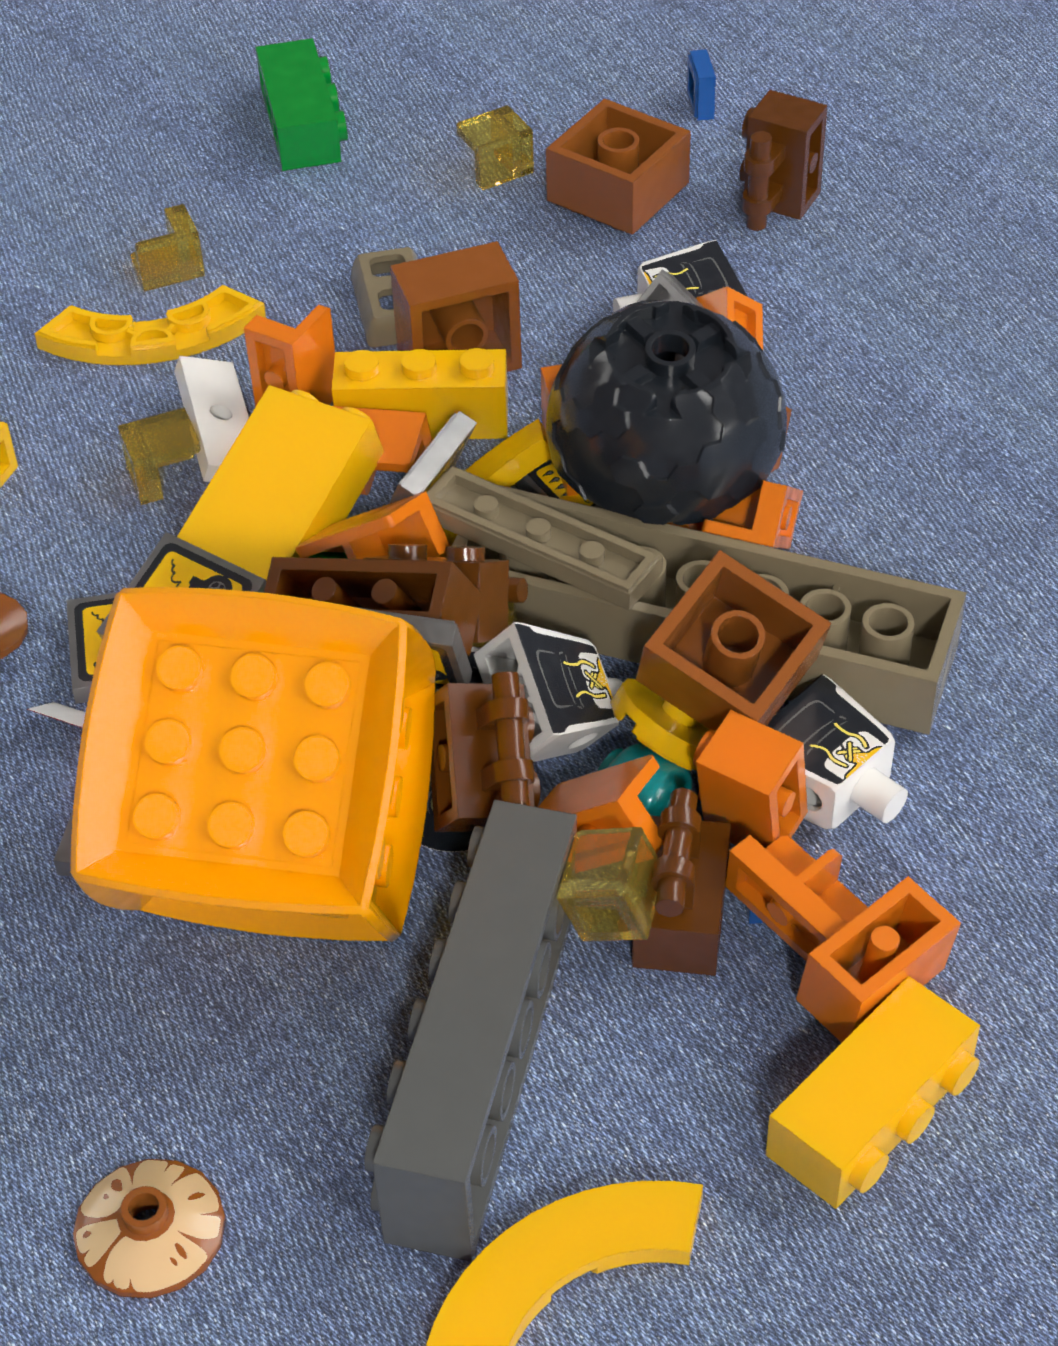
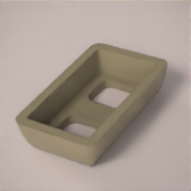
M410 247L359 254L353 262L351 281L366 341L370 347L375 348L397 344L394 309L385 310L380 306L379 302L381 297L393 295L391 275L381 277L374 275L390 273L391 265L417 260L416 253Z

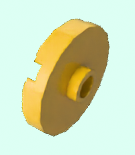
M627 678L610 701L616 719L621 721L627 714L636 723L631 732L637 736L636 739L664 759L684 769L697 771V768L693 765L695 750L701 738L709 729L636 681V679Z

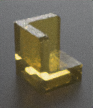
M508 105L456 124L457 135L475 153L476 184L482 190L534 173L533 130Z
M184 204L164 209L167 235L137 242L134 246L135 252L130 254L132 266L144 292L205 276L199 233Z
M185 407L117 426L126 470L141 505L164 499L158 468L191 459L196 453L201 451L199 438Z
M642 827L581 830L575 834L557 900L582 941L648 939L656 910L657 892L652 888L651 878L653 865L658 856Z

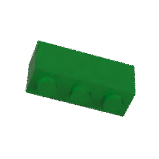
M313 38L255 46L261 92L282 171L342 162L340 142L348 141V132L344 112L339 109L336 85L331 83L327 56L318 57Z

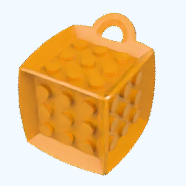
M186 587L123 588L115 594L107 620L82 728L71 834L70 873L83 892L94 901L121 910H139L192 923L267 935L328 940L393 942L401 936L407 914L427 811L434 736L436 676L435 660L431 647L419 631L402 618L341 604L240 590Z

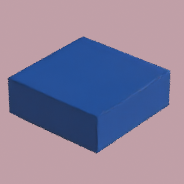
M707 49L693 50L688 55L687 95L697 121L714 119L716 75Z

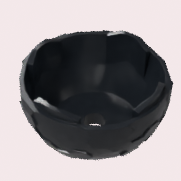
M652 300L629 304L604 317L593 325L571 348L551 388L545 430L551 461L559 476L584 500L588 499L603 509L641 520L646 524L665 525L673 523L688 525L703 522L704 519L710 520L717 517L723 511L733 508L762 487L763 481H766L780 454L785 451L787 412L781 383L774 366L756 339L736 320L732 322L721 314L692 303ZM675 354H680L684 358L675 361Z

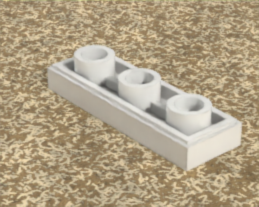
M179 356L174 372L203 481L210 482L249 419L233 362Z

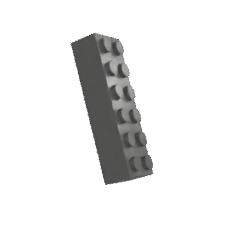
M494 800L485 827L476 825L472 831L467 855L468 867H471L467 882L457 880L453 887L448 912L449 923L453 924L448 939L437 938L433 946L429 964V980L433 981L428 999L418 997L413 1005L408 1028V1039L413 1043L407 1061L397 1059L392 1067L387 1088V1104L392 1106L386 1124H375L368 1138L364 1160L365 1170L374 1173L370 1206L371 1210L378 1211L380 1214L384 1243L470 1262L473 1261L578 903L577 814Z

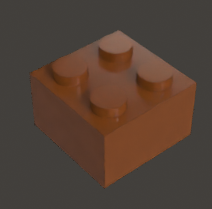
M604 98L546 148L547 201L633 235L689 183L691 131Z
M498 241L390 266L397 351H411L415 349H506L507 372L522 368L519 280Z
M719 550L644 645L636 681L709 730L717 731L730 710L767 726L818 658L832 623Z

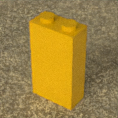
M269 385L177 537L267 581L272 557L300 558L295 547L329 525L345 520L375 470L378 460L384 453L372 419L353 407L339 409L321 403L314 396L302 390L289 392Z

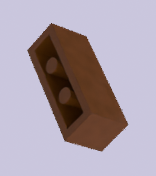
M272 557L264 593L455 621L467 656L471 654L483 596L452 561Z

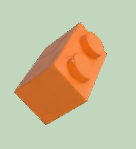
M733 710L729 711L717 731L710 729L703 735L693 758V765L697 768L699 783L698 800L701 801L703 820L731 823L730 842L735 845L748 835L756 839L764 848L782 835L792 838L808 813L804 743Z
M908 876L808 954L796 1000L842 1043L908 976L924 986L944 970L961 922Z

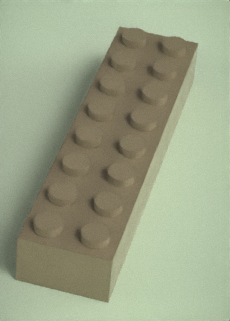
M501 486L663 556V572L632 609L628 611L485 547V559L509 560V577L525 578L528 584V595L524 603H508V627L512 623L518 622L587 639L596 647L598 654L640 664L644 645L717 552L721 550L832 623L818 658L786 700L792 701L824 674L840 686L878 722L927 735L930 734L958 648L967 592L671 524H646L641 520L609 510ZM459 535L456 536L452 546L484 547Z

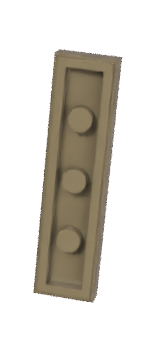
M451 466L427 491L442 528L628 611L632 609L663 572V556L457 467Z

